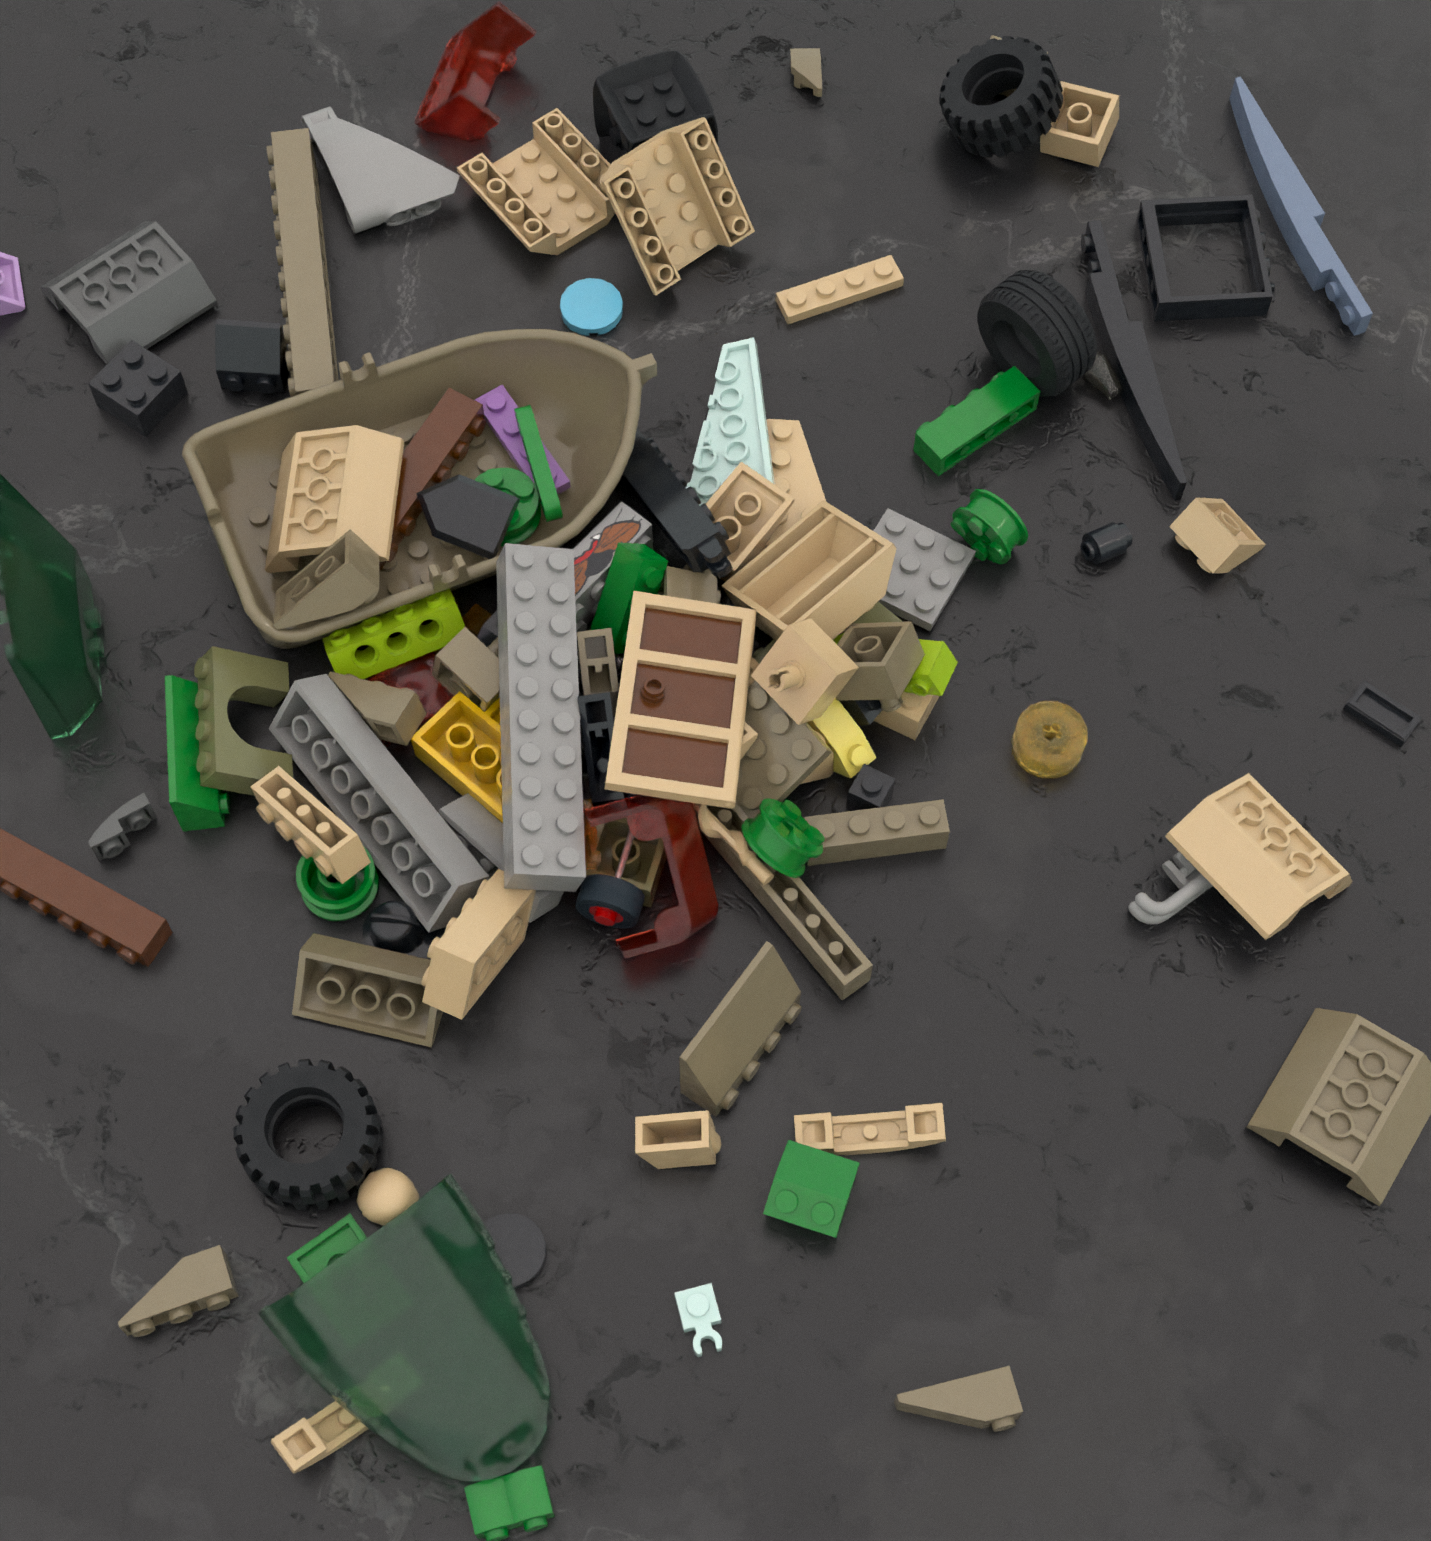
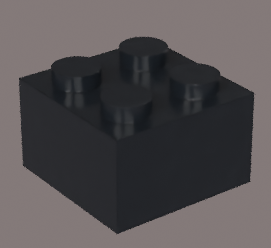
M133 340L88 383L98 407L144 437L188 394L180 370Z

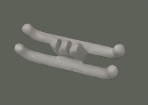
M1178 852L1173 856L1174 863L1167 860L1162 864V868L1180 890L1162 902L1153 901L1146 893L1140 892L1135 896V901L1129 904L1128 910L1140 922L1148 925L1160 924L1213 887V885L1203 877L1182 853Z

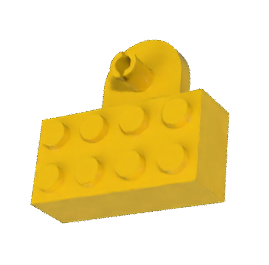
M459 691L413 735L411 742L415 756L462 796L469 793L503 823L500 697L484 712Z

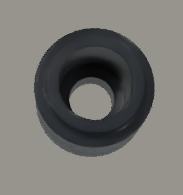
M1111 522L1084 534L1080 545L1081 552L1086 560L1098 565L1125 553L1127 548L1132 545V535L1124 523Z

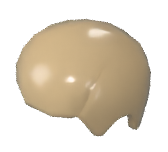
M382 1168L371 1172L358 1189V1207L362 1211V1215L372 1223H377L390 1229L397 1228L408 1222L418 1209L419 1194L413 1182L401 1171L392 1168Z

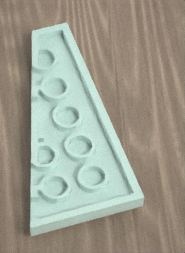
M754 337L723 344L715 374L716 383L713 395H710L707 405L709 408L706 420L703 421L692 463L694 469L691 481L687 483L686 487L691 486L701 501L699 506L707 503L740 462H743L775 484L759 357Z

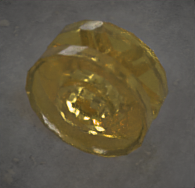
M1041 701L1032 704L1020 714L1011 739L1012 753L1017 763L1029 774L1040 778L1062 777L1069 774L1080 762L1088 741L1087 726L1082 716L1069 705L1058 701Z

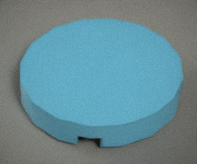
M596 278L578 280L568 286L561 295L560 311L562 320L571 331L580 335L590 336L589 333L606 334L615 328L622 318L623 301L620 292L613 284L605 280Z

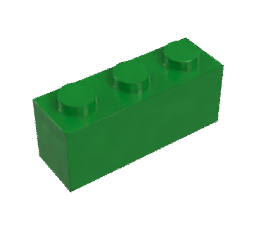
M618 542L590 629H612L614 654H624L633 591L658 594L668 560L645 544Z

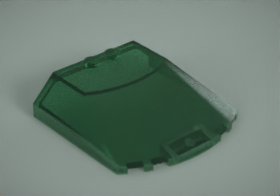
M0 474V593L4 596L6 610L0 611V624H9L12 644L4 645L6 657L49 737L56 739L72 736L103 701L99 657H104V648L101 637H97L96 628L101 627V618L98 608H94L92 583L77 550Z

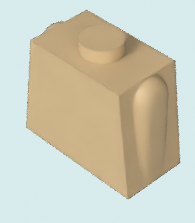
M709 1110L635 1117V1154L657 1169L716 1164V1154L721 1149V1139L715 1131Z

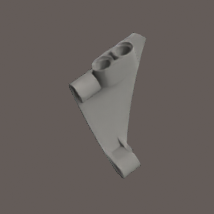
M331 106L301 116L304 128H309L311 142L316 143L342 198L345 213L354 234L379 226L383 222H386L388 226H397L424 217L440 208L441 199L455 194L460 175L386 137L337 118Z

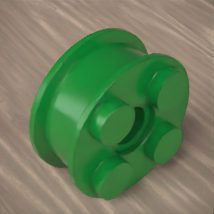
M492 468L474 479L520 498L501 546L504 547L505 543L519 544L536 531L541 520V506L537 487L529 476L513 468Z
M974 490L970 495V502L967 506L959 507L953 512V520L950 523L951 527L971 546V549L976 551L975 557L981 561L988 559L998 564H1005L1011 558V550L1015 546L1024 545L1028 540V531L1020 516L1003 499L987 490Z
M766 798L760 803V812L756 817L748 818L742 823L741 830L743 836L753 851L765 863L786 876L799 878L805 872L804 864L810 858H817L823 853L822 843L825 841V838L818 829L811 826L801 816L800 809L793 802L785 800L782 803L775 799Z
M365 847L364 849L371 863L343 884L340 882H329L333 875L330 874L326 877L316 866L313 857L306 859L303 855L301 856L296 869V882L305 905L312 913L329 921H345L361 915L370 907L377 895L379 880L373 858Z

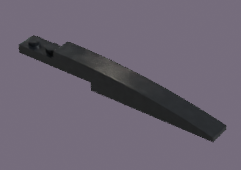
M1088 221L1086 232L1084 235H1081V249L1083 254L1087 253L1089 259V278L1085 294L1097 334L1116 385L1149 456L1174 501L1181 500L1187 481L1142 321H1128L1101 221Z

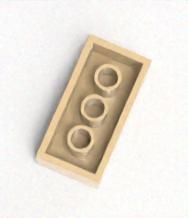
M500 869L489 880L484 879L478 888L476 896L473 899L468 898L458 918L452 917L443 936L441 938L435 937L427 953V957L431 959L430 966L425 971L421 982L425 986L422 1002L462 1020L524 941L536 890L504 889V871Z

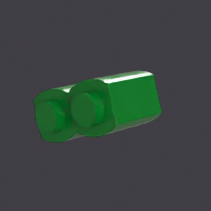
M542 1465L464 1487L474 1533L478 1539L485 1537L486 1541H500L509 1537V1530L523 1526L525 1532L539 1530L548 1526V1519L555 1517Z

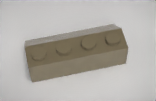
M313 933L300 949L292 1015L432 1047L443 1011L422 1002L425 986L421 982L425 971L430 966L431 960L316 933Z

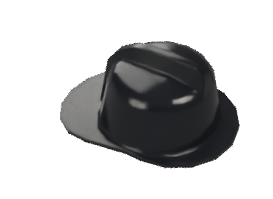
M393 900L379 905L367 915L363 924V938L368 946L428 959L427 953L435 937L441 938L446 927L428 932L409 905L405 902Z

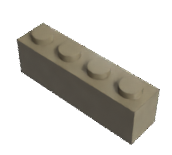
M944 799L804 817L825 838V841L822 843L823 853L817 858H810L807 861L808 866L945 849L950 833Z

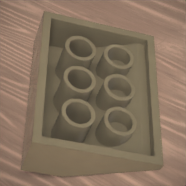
M766 941L679 1057L680 1093L705 1110H709V1113L717 1117L722 1108L725 1110L730 1109L739 1095V1091L736 1089L744 1079L749 1082L753 1078L761 1064L758 1062L764 1051L770 1053L776 1047L781 1038L779 1033L786 1022L791 1025L802 1009V1006L799 1005L801 990L774 946Z

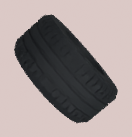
M1019 270L982 298L977 312V323L986 348L1004 373L1013 366H1016L1040 390V397L1059 395L1092 368L1097 355V342L1092 325L1073 295L1054 278L1036 270Z

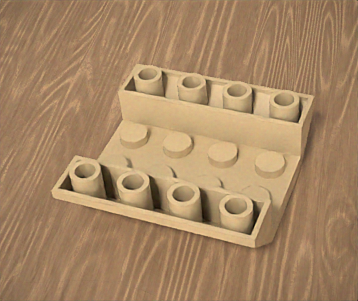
M556 108L532 122L534 139L494 163H491L483 153H480L457 167V172L530 252L559 255L609 223L615 214L601 183L611 164L566 116Z
M705 117L661 131L612 162L601 180L653 295H658L681 280L678 270L715 246L732 247L755 232Z
M358 425L296 432L282 452L265 571L267 573L298 570L300 556L321 554L350 529L379 555V562L389 561L404 440L400 437Z
M1249 773L1206 797L1165 836L1265 940L1287 927L1300 909L1323 894L1330 899L1349 887L1353 882L1350 874Z

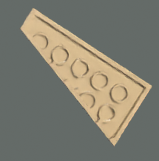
M767 419L775 485L794 497L795 501L762 551L820 502L826 501L799 420Z

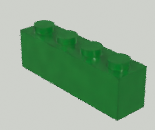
M1013 366L1005 373L1001 371L991 379L990 383L981 389L976 388L972 390L965 400L956 406H948L940 417L931 423L929 421L923 423L915 433L913 451L939 477L1035 411L1040 390L1016 366Z

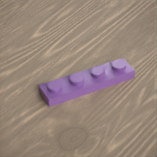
M500 385L476 398L475 401L483 404L484 417L487 424L518 469L529 476L534 482L514 409L518 408V406L504 386ZM542 442L557 494H560L571 487L570 480Z

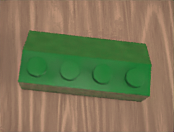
M169 675L165 676L169 803L182 831L225 827L224 814L230 813L228 793H223V790L200 786V772L197 771L196 767L199 755V740L196 739L199 714L198 709L195 707L198 683Z

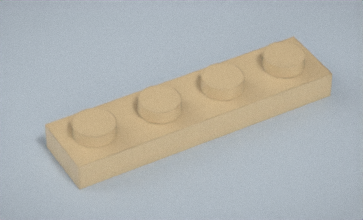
M892 255L777 292L776 302L787 324H791L902 287L904 277Z

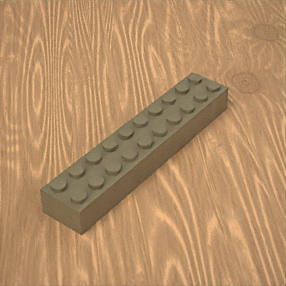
M309 128L271 132L272 145L267 146L269 165H274L272 170L269 171L271 189H276L274 195L271 196L273 213L276 215V221H273L276 240H279V246H276L278 265L281 266L278 278L284 297L281 298L283 318H286L283 332L285 343L288 344V351L285 354L287 368L291 373V378H288L290 397L339 380L318 170Z

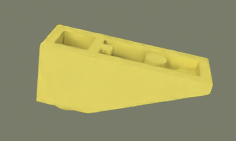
M836 698L820 718L807 722L813 730L819 732L824 737L826 745L833 751V772L852 778L860 772L863 764L868 765L876 759L863 731Z

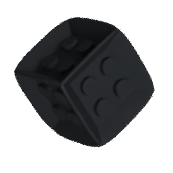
M678 50L658 52L624 63L604 72L596 78L593 85L594 122L601 148L610 164L661 131L701 117L706 118L718 145L717 121L710 99L694 69Z

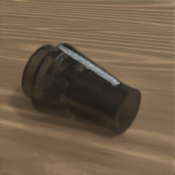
M1097 351L1092 368L1082 377L1110 400L1122 391L1123 386L1120 384L1107 355H1102L1100 351Z

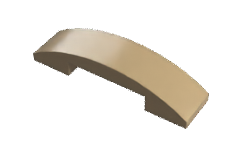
M942 1103L905 1106L904 1111L832 1116L831 1112L794 1115L796 1142L835 1155L899 1151L946 1141Z
M399 1353L370 1372L367 1380L308 1420L305 1417L272 1438L271 1444L292 1473H297L332 1454L368 1430L417 1391L423 1382L403 1355Z

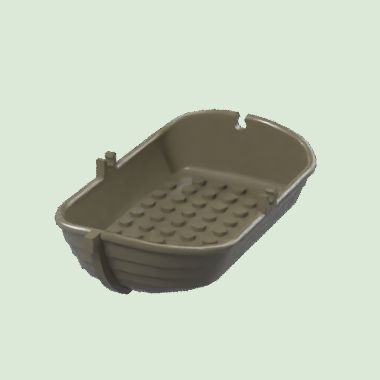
M514 329L483 332L458 338L376 367L369 352L362 356L364 366L358 370L352 371L348 362H340L341 380L218 422L193 434L183 445V459L203 504L228 576L234 582L245 613L257 626L265 642L281 649L299 648L328 637L336 630L348 629L362 623L365 619L381 616L393 611L395 608L408 603L411 604L449 588L451 591L495 576L497 575L496 562L503 549V546H500L496 557L487 559L432 536L422 511L416 519V525L411 535L404 537L398 545V551L394 559L390 563L386 562L381 571H379V592L371 602L367 604L362 603L353 611L278 630L273 626L276 591L320 555L300 556L298 570L275 573H267L265 571L282 452L296 432L358 425L402 438L404 440V451L448 388L475 400L503 385L518 408L531 405L540 438L570 480L571 486L569 489L558 494L563 518L546 522L541 506L539 526L528 539L519 544L560 548L571 538L579 534L602 509L621 479L634 447L643 385L649 379L657 376V363L652 353L632 360L625 352L603 342L576 333L550 329ZM486 422L482 434L479 437L475 436L469 444L465 458L461 462L457 461L452 468L450 478L460 474L474 480L480 474L492 468L519 469Z

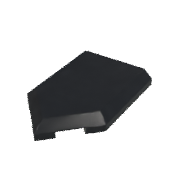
M460 474L416 493L433 537L487 559L496 557L520 501V498Z

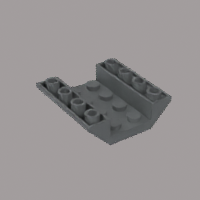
M144 221L40 287L41 291L58 310L64 308L88 334L94 351L106 364L131 340L148 349L218 304L194 262L156 221Z

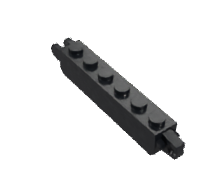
M637 428L633 451L621 476L622 480L693 572H703L709 569L716 578L727 576L733 567L727 558L731 553L725 543L729 539L726 530L719 521L713 523L715 518L705 503L699 506L701 501L691 486L685 488L687 483L679 470L676 469L672 472L674 470L673 465L664 452L660 454L661 451L651 436L645 438Z

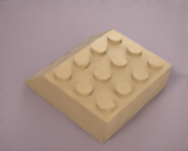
M823 500L722 585V588L735 607L754 609L757 612L755 625L776 641L789 624L810 618L833 640L838 635L844 633L853 622L865 612L870 611L885 596L897 548L894 543Z

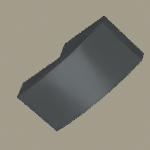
M145 793L122 805L94 832L88 843L98 861L119 855L124 848L131 845L125 835L126 833L141 830L150 821L157 818Z

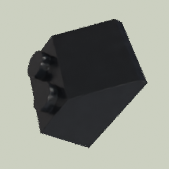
M216 319V373L221 389H228L230 391H260L265 394L273 392L285 393L289 373L285 352L288 349L281 323Z

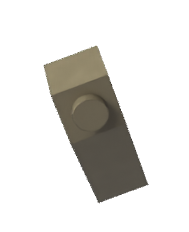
M605 628L577 632V650L583 696L619 691L612 629Z
M1010 1366L896 1395L894 1401L896 1410L980 1429L992 1426L994 1432L1016 1426L1015 1420L1019 1419L1023 1413Z

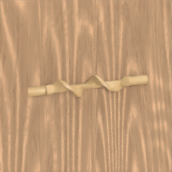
M688 802L699 813V825L703 833L708 837L723 838L739 855L742 866H746L763 885L768 884L773 879L774 874L757 858V854L748 848L747 841L741 831L728 830L711 813L707 805Z

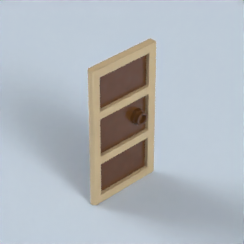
M633 591L605 790L723 808L735 807L757 615L754 609Z

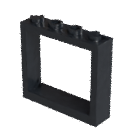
M1253 195L1141 200L1136 222L1154 322L1267 315L1271 302L1275 301L1273 294L1275 285L1270 283L1269 279L1271 270L1270 259L1265 258L1264 255L1265 234L1259 230L1260 211L1255 209ZM1239 222L1252 293L1171 297L1158 226Z

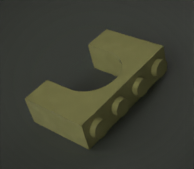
M212 646L197 660L194 668V675L198 678L195 707L198 709L199 722L196 728V739L199 740V755L196 767L197 771L200 772V786L255 796L250 786L278 766L293 778L292 754L261 749L246 743L233 730L228 719L227 706L229 701L235 700L274 708L289 692L288 662Z

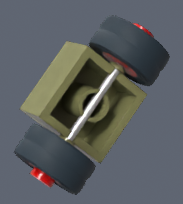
M627 793L626 799L608 801L609 812L601 811L585 860L586 878L581 884L576 900V909L580 914L601 925L627 929L637 924L643 906L652 907L671 845L670 828L666 826L670 821L675 800Z

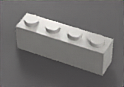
M469 793L439 809L438 813L489 875L487 880L498 869L504 871L502 822ZM536 890L529 922L531 923L558 906L564 891Z

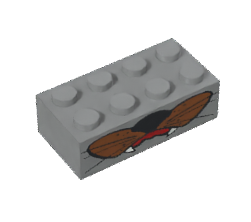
M622 501L573 549L577 632L586 631L587 625L594 619L618 542L645 544L653 550L652 524Z

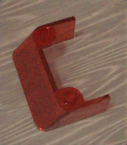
M498 1L455 33L445 47L415 118V124L424 131L470 142L475 139L481 140L487 131L498 125L501 121L500 117L485 107L497 75L504 70L509 71L517 61L515 54L518 47L534 37L537 31Z
M637 795L583 810L584 818L591 827L626 818L630 832L637 839L650 841L662 837L679 905L661 911L655 919L654 929L616 939L617 946L625 959L679 944L715 919L719 908L693 803Z

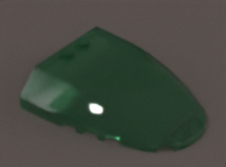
M452 1174L444 1177L442 1181L407 1210L310 1280L273 1304L265 1306L258 1313L292 1357L339 1405L396 1449L437 1474L449 1479L469 1482L492 1480L508 1474L520 1466L533 1454L542 1441L548 1426L546 1421L551 1393L538 1342L533 1338L526 1319V1309L519 1302L512 1285V1277L509 1270L504 1268L495 1251V1243Z

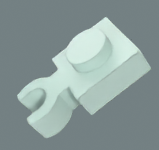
M712 1283L675 1292V1300L684 1333L694 1330L696 1332L693 1339L695 1355L697 1357L702 1356L700 1344L705 1339L712 1340L715 1343L716 1351H721V1336L712 1329V1325L721 1323Z

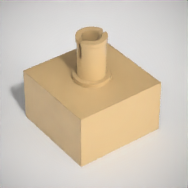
M810 618L789 624L751 676L798 725L820 718L859 667Z

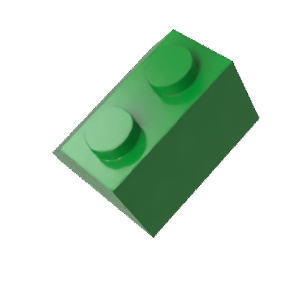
M788 1140L774 1176L763 1214L836 1238L860 1162Z

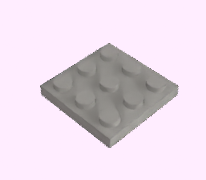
M887 508L873 531L894 543L897 549L886 594L878 602L892 613L931 631L972 563L976 551Z

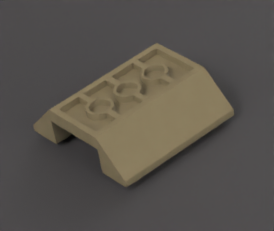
M1315 1008L1248 1123L1247 1128L1277 1146H1280L1285 1138L1349 1175L1351 1178L1346 1187L1380 1206L1431 1115V1062L1422 1051L1358 1014Z

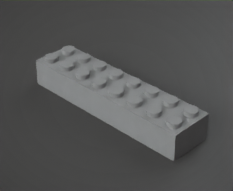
M323 674L295 680L273 719L269 730L286 752L292 754L293 761L337 817L358 834L362 845L371 854L374 864L403 901L412 908L415 916L428 932H432L446 927L452 917L458 918L468 898L473 899L476 896L480 884L484 879H488L489 875L329 676Z

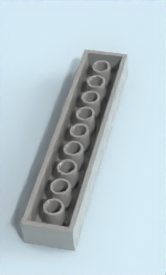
M505 543L496 562L504 889L576 892L586 878L580 712L578 705L579 682L573 549Z

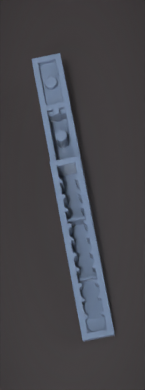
M1241 76L1235 78L1229 98L1234 117L1259 186L1292 255L1312 290L1316 291L1325 288L1328 299L1334 302L1340 312L1342 322L1346 326L1348 325L1352 334L1355 336L1364 333L1373 313L1320 228L1325 212Z

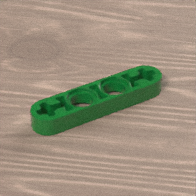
M531 405L515 408L514 413L534 483L538 490L546 522L562 519L563 513Z

